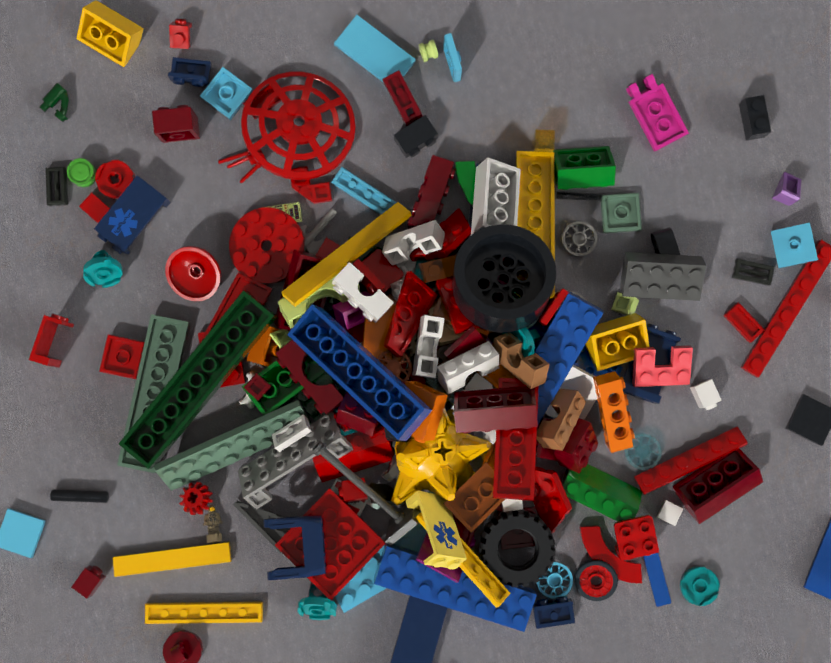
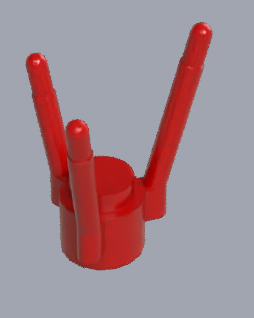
M259 149V154L265 159L264 154L262 153L261 149ZM249 151L218 161L221 164L241 158L227 165V168H232L249 160L251 165L255 164L240 180V183H243L258 168L262 167L255 161Z

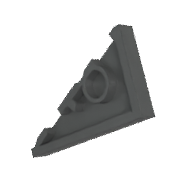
M236 501L233 505L281 553L275 544L290 528H264L263 520L285 516L261 508L256 509L252 505Z

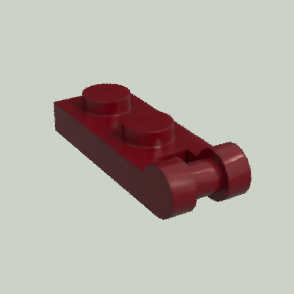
M399 70L382 79L406 127L412 124L411 122L423 117ZM412 108L413 113L407 115L406 110Z

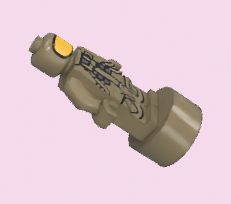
M209 505V513L205 514L203 526L206 525L208 528V535H206L207 543L221 542L222 533L219 531V524L223 522L221 521L220 514L214 513L216 511L215 506Z

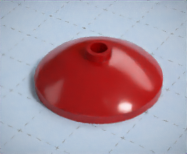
M196 246L181 247L175 250L166 262L165 274L170 287L176 294L186 300L204 301L209 299L220 286V267L215 258L202 248Z

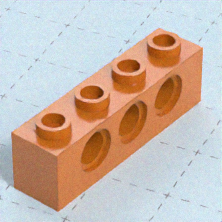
M616 371L593 377L606 446L611 453L632 448V439H635L633 429L629 425L632 419L629 411L626 409L629 403L626 394L623 392V389L626 388L623 377H619Z

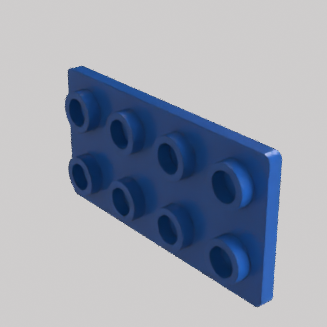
M831 519L804 583V588L828 599H831Z

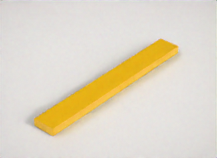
M397 202L284 289L282 296L296 307L336 276L349 262H354L410 218L411 212Z

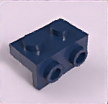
M173 57L171 72H168V77L177 85H184V83H190L195 87L209 85L211 62Z
M567 596L556 597L555 601H548V599L537 600V603L533 605L536 629L575 623L573 600Z

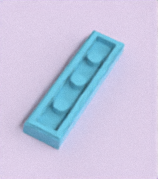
M343 167L340 168L331 182L379 215L397 203Z

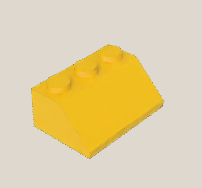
M95 0L82 9L76 39L125 67L140 44L144 28Z
M633 313L596 325L585 344L596 371L634 360V348L650 347L646 320L637 313Z

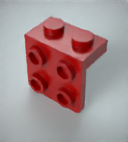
M380 249L375 250L362 262L357 259L352 264L364 275L361 283L372 295L379 289L383 293L387 292L391 288L390 284L402 279L404 275L403 271L396 264H390Z
M650 515L614 523L617 546L614 547L621 561L649 556L659 552L654 522Z

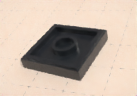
M801 394L785 429L819 446H823L831 429V407L805 394Z

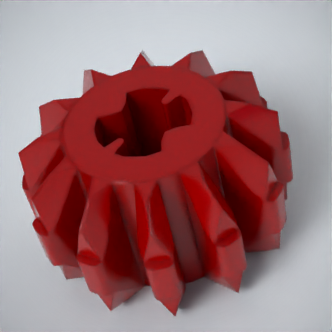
M191 482L189 483V488L184 487L183 491L185 493L179 495L180 498H183L179 503L181 506H185L183 510L185 512L190 511L191 515H196V513L202 515L204 509L209 510L210 508L207 504L213 502L212 499H209L213 494L211 491H208L209 487L202 485L201 482H196V484Z

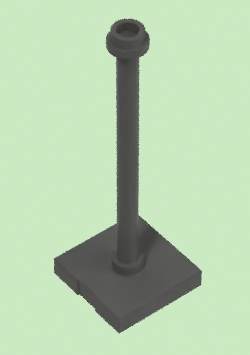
M319 441L314 446L313 451L316 456L322 455L392 517L389 519L385 542L390 547L418 524L415 517L420 513V510L407 508L406 505L398 512L326 449V443Z

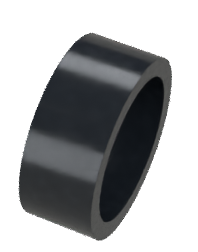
M499 224L480 229L463 243L456 256L452 280L455 302L469 321L483 329L501 333L521 330L535 322L542 315L549 302L556 281L555 261L547 245L537 235L525 228ZM508 262L512 266L506 267L503 265V263ZM489 266V267H491L493 270H492V271H486V270L484 269V267ZM517 276H524L526 280L521 281ZM498 280H504L507 284L501 285L498 283ZM485 284L488 288L481 289L478 285ZM517 293L521 298L516 299L512 294ZM497 297L500 298L502 302L496 303L492 299Z

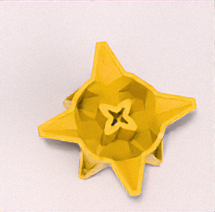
M444 407L434 440L420 443L411 436L408 442L395 443L397 467L400 472L391 501L398 506L415 492L422 489L429 490L448 501L454 500L456 487H460L475 473L469 462L489 450L491 443L470 434L456 433L455 418L452 414L454 410L449 409L446 411Z

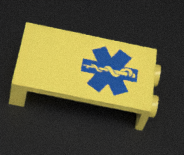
M415 492L406 500L407 508L421 510L434 552L423 561L424 565L449 569L458 568L467 558L453 514L443 504L446 499L434 493Z

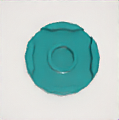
M694 566L689 568L681 577L680 591L683 597L691 604L706 606L711 604L719 594V580L710 569L703 566Z

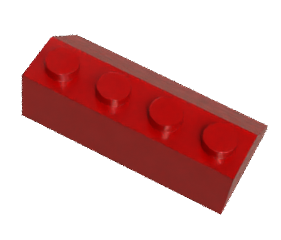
M358 431L344 436L352 444L353 450L338 460L354 473L391 461L394 453L390 441L386 439L385 433L371 439L369 435ZM322 455L312 458L322 483L344 476Z

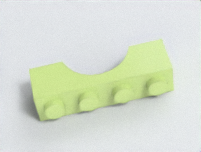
M336 276L296 307L284 297L278 301L280 311L290 329L294 327L308 308L318 299L332 297L342 303L348 301L349 298L344 294L340 295L333 288L332 281Z

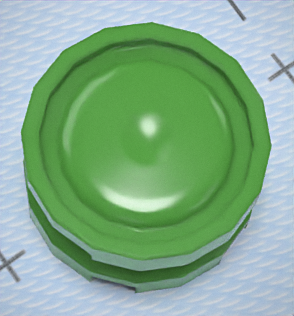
M78 158L71 161L68 165L67 176L77 186L89 187L95 182L97 169L86 159Z

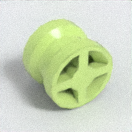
M433 39L429 40L426 44H418L423 62H427L430 58H438V51Z

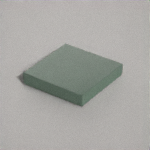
M639 193L602 195L600 202L603 233L642 230Z

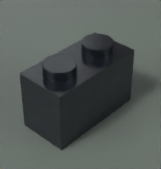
M761 95L745 98L739 104L745 139L747 141L765 138L771 133L765 97Z
M426 115L394 134V141L405 158L409 156L412 158L421 152L420 149L425 146H432L437 142L436 139L438 138L437 131Z

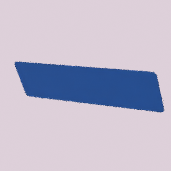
M654 553L649 556H643L656 606L671 604L659 554Z

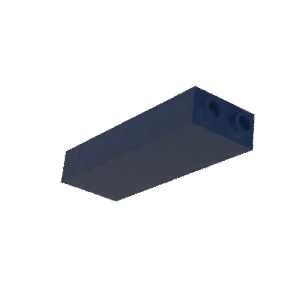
M409 595L390 663H432L447 607Z

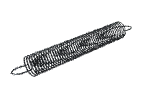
M557 192L556 199H566L580 195L577 200L602 199V195L592 196L591 193L566 194L565 192Z

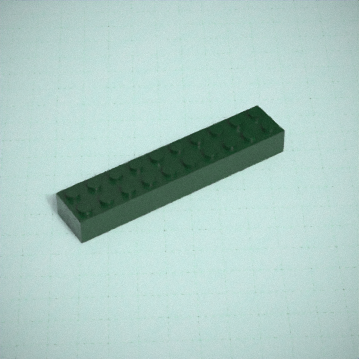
M243 290L119 442V445L147 469L153 468L278 316L249 292Z

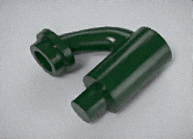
M56 83L42 99L44 102L40 105V108L46 112L49 107L53 109L61 100L60 111L56 110L54 115L64 122L68 120L66 114L69 97L67 91Z

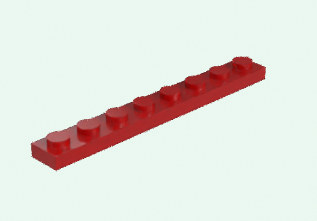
M822 239L815 246L818 260L807 262L803 265L764 328L765 330L761 333L740 367L756 378L760 377L831 261V245Z

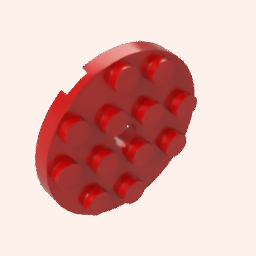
M271 207L257 208L242 216L235 224L229 239V252L236 269L241 274L265 284L285 280L294 249L304 252L305 237L298 222L288 213ZM269 240L272 243V247L270 250L265 251L262 245L264 241Z

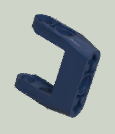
M294 516L263 520L264 528L302 527L305 565L276 568L273 571H268L267 580L305 578L326 574L322 516Z

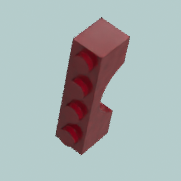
M291 340L275 353L278 356L276 361L283 369L285 367L288 368L291 372L289 374L290 378L296 384L299 382L304 387L301 391L308 399L310 397L316 402L314 406L321 414L325 412L328 415L341 404L344 397L332 383L320 386L309 381L304 369L308 354L297 343Z

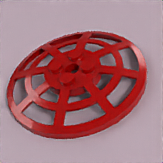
M301 71L277 74L259 84L246 100L241 119L244 143L255 161L274 175L292 180L318 178L338 167L351 150L356 129L352 107L342 91L332 82L321 76ZM286 77H307L305 85H289L281 88L276 80ZM314 79L332 88L340 97L330 100L323 92L312 87ZM269 84L274 92L265 100L262 107H250L256 94ZM303 90L301 99L290 100L285 92ZM310 92L319 96L325 103L316 107L309 102ZM278 96L283 103L278 111L267 110L270 103ZM345 104L350 118V132L339 129V117L335 107ZM327 110L331 111L333 126L322 123L321 113ZM248 115L259 116V129L263 138L254 144L250 140L247 129ZM265 117L276 119L277 129L269 134L265 128ZM301 118L304 124L297 126L294 124V120ZM320 131L331 134L322 147L316 141ZM281 136L285 141L289 142L288 151L278 147L273 140ZM337 136L346 139L347 143L342 152L335 160L329 163L324 152L332 146ZM309 143L313 149L309 153H295L297 145ZM268 145L275 153L286 158L284 168L282 169L269 163L259 154L258 150ZM317 157L322 165L321 168L308 172L291 171L293 160H308Z

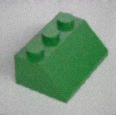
M609 146L553 150L554 175L557 189H586L589 187L615 185L616 165Z

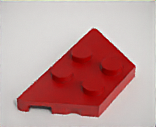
M460 208L439 224L445 233L442 249L425 255L420 247H418L409 255L413 262L423 256L426 260L447 257L471 234V227Z
M536 466L533 502L540 518L553 533L556 531L555 528L558 524L562 523L565 519V515L570 512L572 506L557 472Z

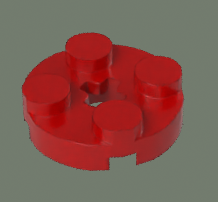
M111 160L110 162L103 163L97 169L95 175L99 191L105 196L114 199L119 198L135 178L131 168L120 160ZM119 175V182L112 184L113 181L111 180V177Z

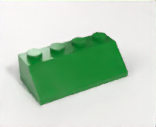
M308 355L304 365L305 374L309 381L314 384L325 376L327 372ZM277 361L259 373L272 386L259 401L244 389L263 416L287 405L302 393L301 390L304 388L299 382L296 384L290 378L289 374L291 372L288 368L285 367L283 369Z
M589 464L582 468L580 474L567 468L561 483L567 497L618 522L636 517L642 498V491Z

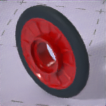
M590 560L583 563L575 574V586L578 592L584 598L591 601H602L613 595L618 585V577L614 568L602 560ZM599 576L602 582L599 585H594L590 581L591 578Z

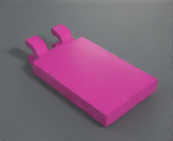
M653 74L642 80L647 88L646 90L640 92L635 82L628 86L626 91L632 97V100L628 103L655 152L686 136L689 132L664 84L662 83L658 86Z

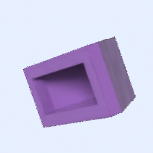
M784 172L772 199L788 206L794 204L800 199L802 179Z

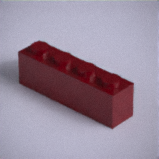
M432 155L424 177L425 181L419 190L418 201H415L413 207V216L408 221V229L435 220L437 214L441 215L444 206L441 203L443 196L447 197L450 186L447 185L449 178L453 179L456 168H453V161Z

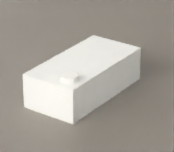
M488 157L476 167L471 235L480 229L492 225L507 224L517 226L521 169Z

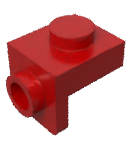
M175 19L169 25L170 48H190V28L192 23L186 22L185 19Z

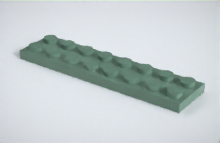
M151 314L124 436L180 369L190 322ZM121 447L117 466L156 473L154 467L147 469Z
M299 400L159 462L154 465L155 471L171 491L178 489L236 461L274 445L272 434L304 414L307 418L308 416Z

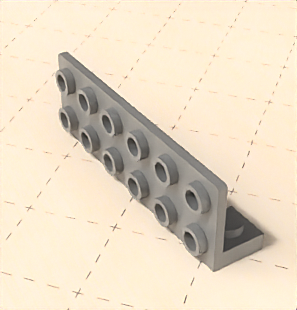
M332 411L310 424L312 432L281 452L277 451L274 447L240 468L238 474L243 498L256 509L273 500L271 493L265 487L315 457L313 448L319 441L326 443V449L337 459L352 451V444L341 434L339 425L334 419L335 413Z

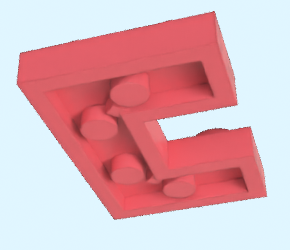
M671 346L670 365H655L656 349L653 347L634 348L632 385L634 387L689 385L693 348L691 346Z

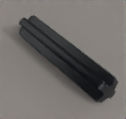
M54 489L50 493L51 501L107 503L109 493L107 491Z

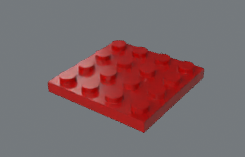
M329 488L303 516H322L326 574L307 578L328 599L332 600L386 542ZM302 527L290 528L275 546L295 566H305Z

